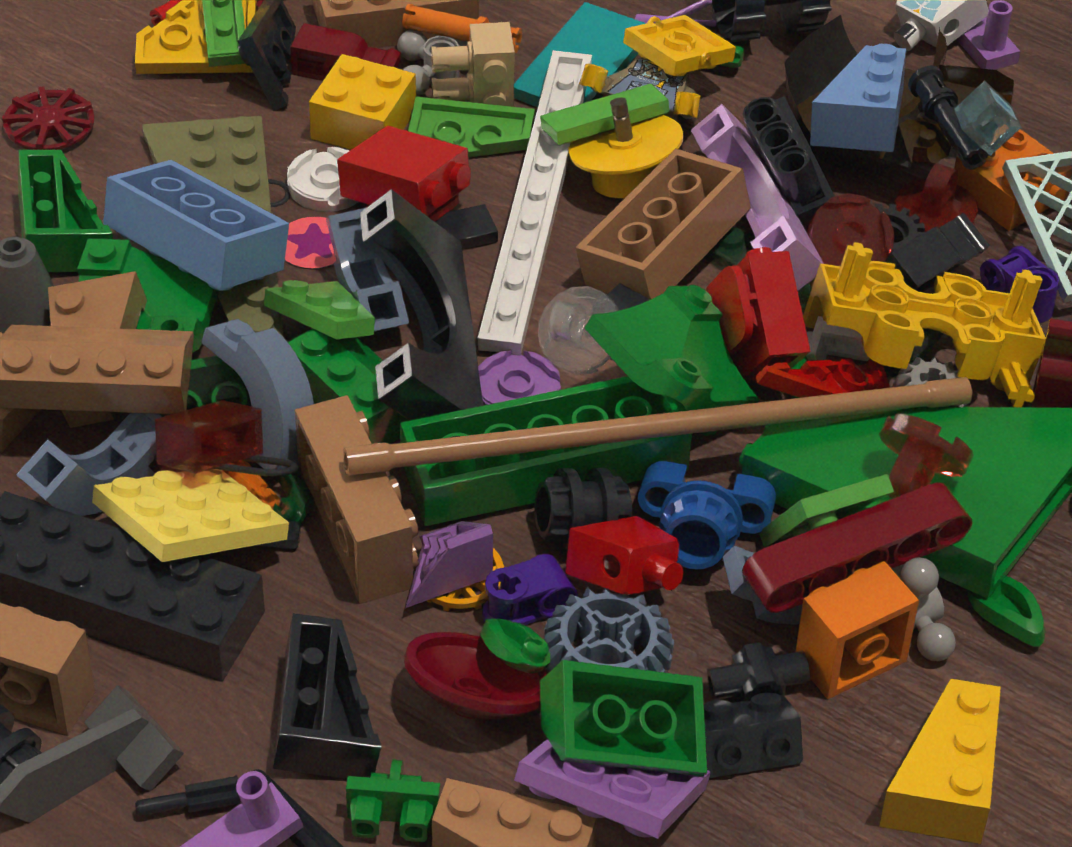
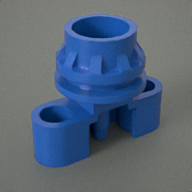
M668 461L655 462L645 471L638 493V502L644 512L653 517L660 518V529L678 539L679 552L677 563H680L683 567L705 569L715 565L735 545L740 532L759 533L771 522L776 492L772 484L767 480L737 473L734 489L729 490L708 481L685 482L687 465ZM654 487L664 488L669 493L657 492ZM753 503L760 506L761 508L751 509L747 507L745 504Z

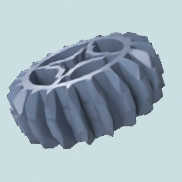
M587 587L582 599L570 594L566 601V606L556 605L553 617L548 618L544 628L543 640L547 642L550 652V665L546 667L547 674L562 660L668 673V670L671 668L674 639H672V634L670 633L668 619L661 617L658 605L647 606L644 594L632 599L627 594H613L606 588H604L601 594H595ZM578 637H581L582 644L574 649L572 643ZM641 644L644 650L636 656L633 653L634 647Z

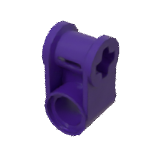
M1016 246L1009 250L1007 256L998 260L989 259L981 264V280L985 288L991 291L1010 293L1017 272L1022 273V270H1029L1033 275L1041 276L1042 283L1032 308L1039 323L1048 321L1052 317L1059 277L1055 271L1046 267L1035 258L1027 248Z
M538 555L528 561L509 567L498 568L489 573L485 582V591L489 598L483 605L482 617L484 622L486 619L499 618L523 625L545 618H552L556 605L566 606V601L570 594L578 597L577 590L552 555ZM510 609H512V617H511V618H510Z

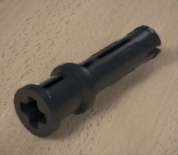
M933 65L918 69L910 77L908 88L911 94L919 97L923 103V113L926 117L935 120L939 124L942 132L953 149H955L966 169L972 170L982 166L986 162L985 158H988V152L958 109V96L955 91L947 88L944 84L942 71Z

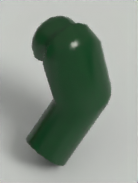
M297 470L293 474L279 477V484L287 497L281 498L282 506L279 507L275 504L273 510L285 520L296 521L301 525L314 506L315 499Z

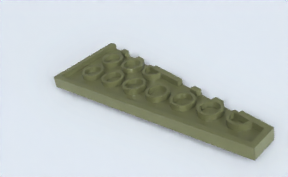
M239 116L236 118L142 124L144 143H147L154 164L173 160L271 213L262 116ZM277 272L267 275L261 280H251L236 285L230 290H219L216 303H219L226 322L239 319L250 325L255 333L274 328L284 338L281 313L264 306L265 289L279 287Z

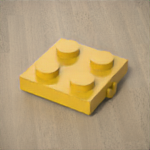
M686 15L664 20L653 16L648 20L647 24L625 28L623 43L638 52L640 57L652 61L661 67L666 74L671 76H684L687 72L699 69H713L716 65L734 61L736 46Z

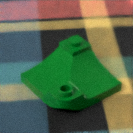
M87 239L77 268L79 273L78 282L136 271L147 297L145 310L140 313L136 329L193 331L192 353L201 347L205 328L209 327L219 290L209 287L208 283L191 273L179 270L178 266L164 258L132 247L130 240Z
M697 285L668 286L663 294L642 304L615 312L593 314L584 327L633 382L651 393L666 395L676 399L683 404L687 411L758 403L760 400L743 379L728 352L719 324L723 313L711 302V295Z

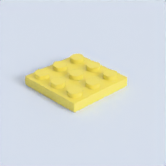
M196 467L194 470L181 472L163 470L156 472L154 476L137 479L119 477L115 478L112 483L94 485L92 503L161 562L287 540L289 522L223 470Z

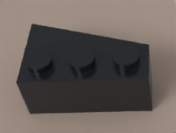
M292 614L285 650L273 769L346 779L348 776L370 778L371 772L375 773L382 746L378 733L374 734L369 719V705L366 695H362L356 677V663L342 620Z

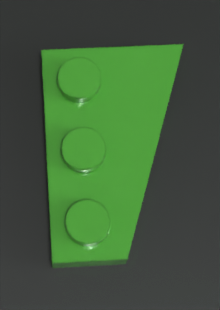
M415 97L408 131L468 148V158L527 150L535 121V109Z
M288 280L282 283V287L265 289L264 306L336 340L374 335L375 317L338 281L308 284L304 281Z
M888 474L801 499L759 532L764 548L844 518L893 493L894 490Z

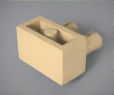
M510 22L470 24V41L467 42V46L431 47L433 73L468 70L469 72L467 77L431 78L432 98L514 107L515 51Z

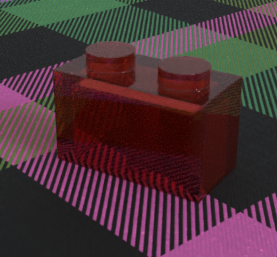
M221 400L155 419L157 464L196 474L263 453L261 408Z

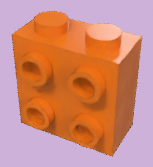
M1014 124L1001 131L993 152L985 159L986 162L982 166L972 170L966 169L960 158L956 156L951 188L1006 230L1010 231L1026 222L1002 169L1005 161L1054 153ZM1072 166L1056 167L1055 172L1071 180ZM1029 171L1020 172L1022 180L1038 188L1044 180ZM1050 182L1046 184L1043 190L1063 201L1070 193ZM1039 201L1034 205L1039 214L1050 208Z

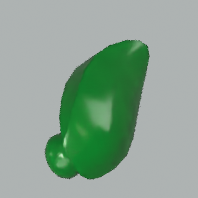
M1005 576L988 599L967 590L968 599L973 609L982 618L1030 646L1040 647L1043 644L1046 631L1042 612L1035 596L1025 585L1011 577Z
M499 618L485 620L480 636L488 649L505 665L516 671L530 674L541 672L550 665V652L547 642L531 628L518 622Z

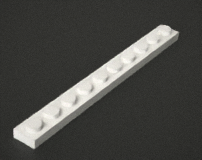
M554 50L552 52L478 335V350L498 353L512 350L514 355H521L570 158L569 146L571 142L558 145L541 128L540 115L583 103L587 86H582L579 82L585 64H592V55Z

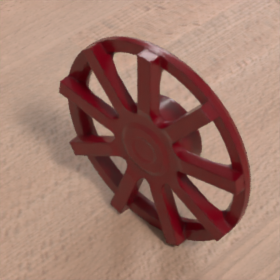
M44 86L38 87L37 92L27 94L21 98L14 97L12 104L8 107L5 114L2 115L3 128L8 138L18 146L28 150H61L71 147L89 134L95 120L91 102L75 94L74 89L68 88L66 91L45 90ZM47 98L59 99L55 102V104L50 105L48 103ZM40 99L42 106L37 107L30 102ZM69 100L77 104L62 109ZM20 108H22V109H24V110H26V111H28V112H30V113H32V114H15V113H16ZM79 112H86L87 120L70 117L68 115H72ZM30 122L14 132L11 130L12 123ZM66 124L80 127L83 131L73 138L65 130ZM33 130L38 135L36 144L21 140L22 137ZM58 135L64 141L58 144L45 145L46 138Z

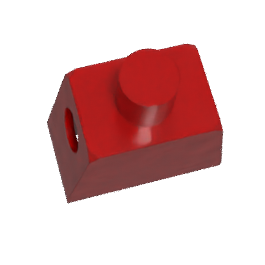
M638 516L570 528L565 573L617 593L630 595L659 588L673 590L682 581L683 567L680 563H677L679 552L678 539Z

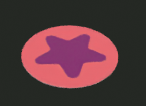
M306 217L289 223L285 261L298 267L311 269L323 268L334 264L336 258L326 218Z

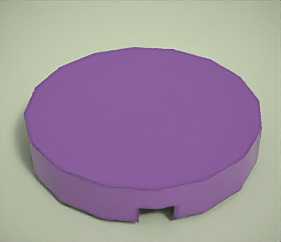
M512 350L501 351L486 358L478 366L483 406L561 390L558 369L549 359L535 352L523 351V355H512Z

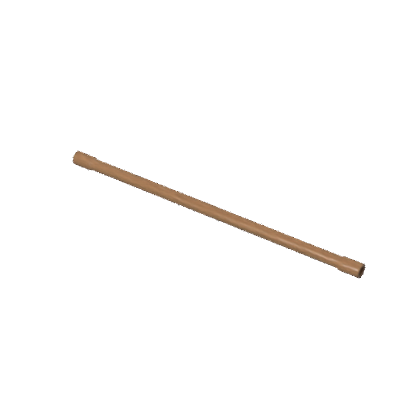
M967 377L933 380L918 385L407 443H377L350 446L343 449V462L346 475L349 476L384 472L406 466L925 406L929 408L969 404L972 399V388Z

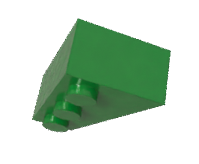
M62 150L18 151V196L22 238L34 244L47 272H78L77 268L87 239H113V233L109 226L103 225L99 219L97 207L93 200L86 198L81 189V181Z

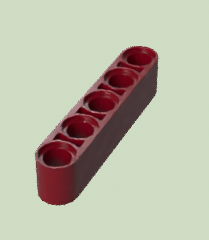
M937 482L761 549L748 558L743 566L742 573L765 608L771 613H779L803 604V599L815 589L829 587L842 581L851 574H854V571L858 569H868L883 561L892 569L905 564L910 559L923 557L953 545L970 531L973 524L972 518L947 486Z

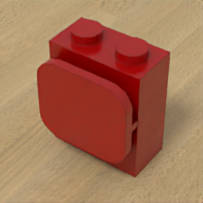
M388 125L337 159L340 195L342 197L365 203L367 208L392 189L434 222L459 204V193L470 185L471 170L468 161V148Z
M760 247L748 251L745 254L746 256L736 266L725 267L706 288V291L712 297L711 302L723 313L719 320L722 335L728 352L746 383H756V375L759 371H762L765 365L772 366L774 363L787 362L792 369L811 352L789 251L772 252V249L769 247Z

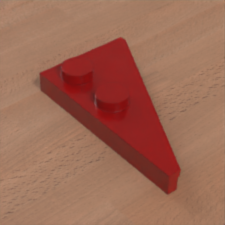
M851 358L841 359L837 362L832 360L806 361L800 369H791L787 362L774 363L772 366L765 365L762 371H759L756 375L758 384L798 398L890 388L884 366L870 358L864 365H856Z

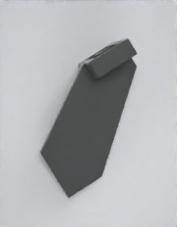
M117 685L84 722L90 730L15 767L0 784V812L31 823L121 767L129 773L140 787L152 791L184 752L132 694Z

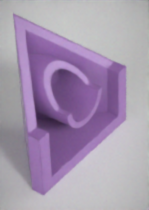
M461 521L421 535L422 548L418 559L419 565L415 570L406 608L485 580L489 573L493 571V532L491 525Z

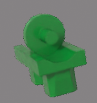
M392 759L390 774L371 772L370 778L348 776L346 784L347 818L351 819L352 835L355 837L374 838L380 833L381 821L400 822V837L406 841L425 842L430 833L432 818L440 799V783L422 782V776L403 775V760Z

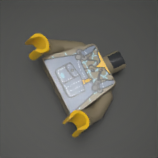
M635 59L626 69L607 76L608 70L594 64H585L579 84L591 87L595 93L603 97L652 84L669 99V112L664 114L665 116L674 119L679 124L682 117L687 122H694L700 117L701 108L699 104L701 96L696 94L694 89L688 87L689 75L687 73L684 76H671L666 74L661 67L652 61L645 59Z

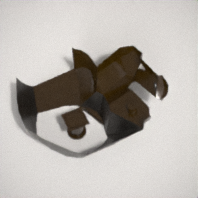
M841 15L807 36L796 46L784 62L790 108L816 158L836 167L861 171L887 169L897 165L909 168L913 162L937 164L941 159L949 156L951 144L942 132L939 124L925 116L922 110L923 103L919 97L911 94L908 88L909 79L916 71L905 68L903 95L893 152L810 145L812 102L857 55L844 29ZM939 27L933 66H937L942 71L944 76L943 82L946 87L951 88L957 94L958 109L972 130H976V137L987 150L989 156L993 152L1002 131L997 126V123L1008 113L996 102L990 88L1011 107L1014 80L993 69L944 65L947 43Z

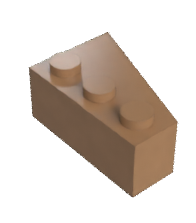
M136 271L48 287L51 326L136 329L140 313L145 310L147 297ZM61 410L70 428L111 421L116 416V412Z
M447 778L432 818V847H595L597 818L584 815L577 808Z

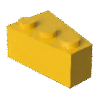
M950 679L886 791L879 827L981 844L991 805L1000 686Z

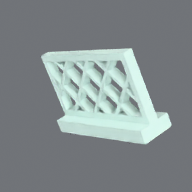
M1072 151L1006 160L1002 167L1047 267L1055 271L1059 277L1058 292L1063 302L1072 301V286L1065 272L1068 268L1072 270V252L1069 255L1053 247L1050 237L1054 234L1072 244V230L1058 224L1063 215L1072 219V205H1070L1072 201V180L1055 172L1056 167L1072 165ZM1029 171L1044 180L1038 188L1022 180L1020 172ZM1050 182L1070 192L1066 201L1043 191L1046 184ZM1037 201L1059 212L1054 221L1037 212L1034 206Z

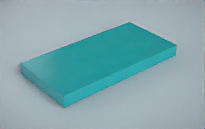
M584 2L514 83V99L538 107L553 50L592 55V64L608 70L607 76L626 69L638 52L623 43L625 28L647 23ZM587 86L583 103L602 98L603 96L595 93L591 87Z

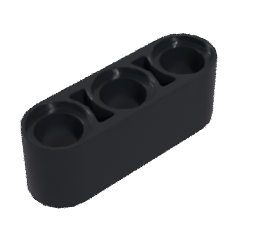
M770 97L754 99L744 108L743 118L755 149L789 201L804 202L811 199L819 191L820 182L809 151L775 99Z

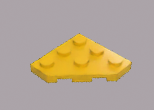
M202 0L180 1L166 12L164 20L153 28L148 25L136 34V74L253 72L250 65L247 66L246 64L209 67ZM242 0L245 29L256 14L257 0Z

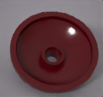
M435 632L418 636L407 646L404 664L412 680L438 704L459 716L470 719L494 720L523 716L541 707L540 680L547 675L546 672L543 670L530 674L510 668L488 649L480 636L456 632Z

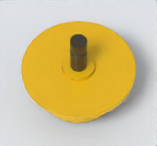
M619 97L610 101L615 129L572 141L569 146V155L573 164L591 173L594 190L601 195L612 198H626L675 148L679 149L683 142V131L680 124L668 116L660 115L631 124L627 100Z

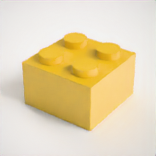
M341 54L309 101L311 139L351 150L387 125L404 130L411 119L414 107L416 73Z

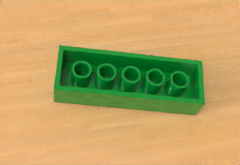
M628 376L401 422L400 442L407 443L680 412L682 410L676 399L646 391ZM692 434L406 466L404 470L424 525L428 526L535 503L536 490L540 482H545L547 477H553L555 471L559 468L575 469L581 481L585 480L590 469L607 468L613 476H620L622 481L626 483L643 480L646 469L658 461L687 465V470H689Z

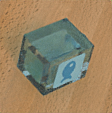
M986 81L980 84L954 108L962 130L990 156L1022 128L1013 107Z

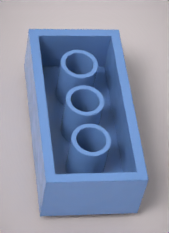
M168 160L107 177L103 224L120 233L121 237L132 240L147 248L151 254L175 264L179 270L191 273L205 281L209 287L226 291L236 285L251 280H261L267 275L284 270L289 223L177 162Z

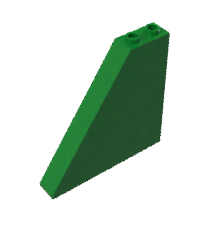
M917 407L766 425L763 434L754 443H748L745 446L739 459V467L744 475L760 477L770 482L776 492L775 504L789 509L801 499L888 474L894 492L854 513L937 482L943 483L972 518L973 524L970 531L960 541L920 558H926L934 563L940 578L988 599L1072 492V408Z

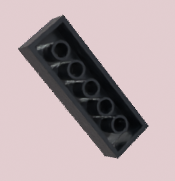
M6 491L0 497V603L12 607H24L34 614L56 621L71 622L78 628L84 629L88 637L221 682L224 681L265 613L261 574L203 555L161 562L123 529Z

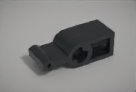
M962 213L940 228L936 226L894 250L884 262L895 264V269L901 271L904 282L912 289L923 292L934 285L936 276H943L944 272L953 273L962 264L985 252L990 245L965 213Z

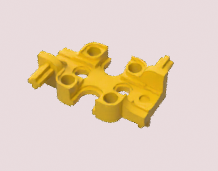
M854 242L853 246L847 245L841 266L819 264L815 279L809 283L811 293L803 315L805 327L815 328L818 316H823V321H826L827 325L850 328L857 331L862 336L861 343L864 352L870 359L881 365L907 369L914 347L922 346L924 340L922 328L940 331L953 338L952 342L957 352L955 364L958 369V377H967L974 380L990 378L991 383L997 389L1006 392L1013 407H1022L1024 401L1032 402L1035 395L1030 381L1046 339L1032 308L1042 283L1041 276L1033 275L1029 270H1022V273L1017 272L1010 293L986 290L982 283L969 276L944 272L943 276H936L934 282L935 293L929 294L909 287L904 282L901 271L895 269V264L871 261L872 249L864 248L861 243Z

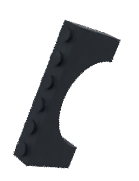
M391 189L360 212L363 243L370 247L385 262L409 297L420 324L424 351L407 343L375 366L378 399L408 420L483 406L461 241Z

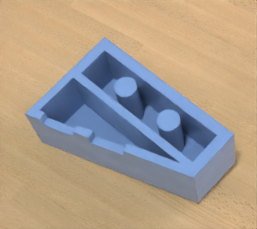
M891 44L866 45L812 102L811 146L893 152L903 95L906 48H896Z

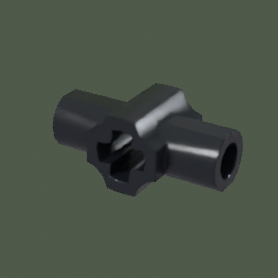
M759 642L744 645L742 650L732 655L731 665L707 669V682L713 701L741 695L743 701H748L754 695L760 693H775L785 696L786 686L810 682V669L804 651L775 656L772 648L765 647Z

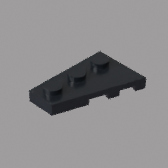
M264 0L237 41L241 59L247 66L250 65L273 111L288 106L289 97L283 91V85L290 83L291 72L287 68L286 59L291 58L290 46L295 39L296 26L283 0Z

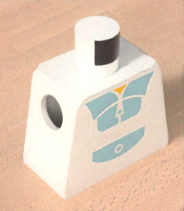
M897 0L895 7L902 27L894 33V39L900 47L906 48L907 51H910L921 39L936 47L940 27V31L945 36L948 46L987 17L986 0Z

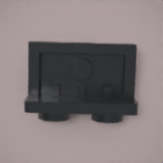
M760 693L754 695L748 701L731 703L724 700H715L704 704L707 770L711 771L709 778L800 764L803 761L801 717L784 695Z

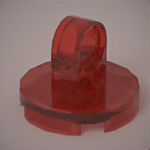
M936 163L933 166L927 179H920L903 187L895 200V205H897L896 211L900 212L905 207L910 210L909 217L914 214L919 216V223H924L925 232L936 226L940 228L962 213H965L975 226L978 214L975 198L967 189L957 184L958 170L940 163Z
M847 193L832 197L816 211L808 227V236L824 264L841 266L847 245L853 246L854 242L863 244L864 248L872 249L871 261L884 262L891 253L894 244V230L889 216L884 211L880 213L875 206L869 203L871 200L867 197Z
M896 414L894 420L888 416L879 436L881 441L890 450L899 455L889 476L894 490L893 493L888 495L889 498L893 499L929 485L935 473L950 477H961L967 472L973 459L972 450L958 437L955 438L953 444L940 437L941 427L934 423L906 414Z

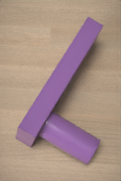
M992 1L989 4L987 17L956 39L980 68L996 70L1017 64L1019 61L1020 50L1007 37L1013 9L1012 5L1007 1Z
M250 771L243 774L236 784V790L242 803L180 847H276L304 826L298 814L272 782L268 784L266 777L262 773Z

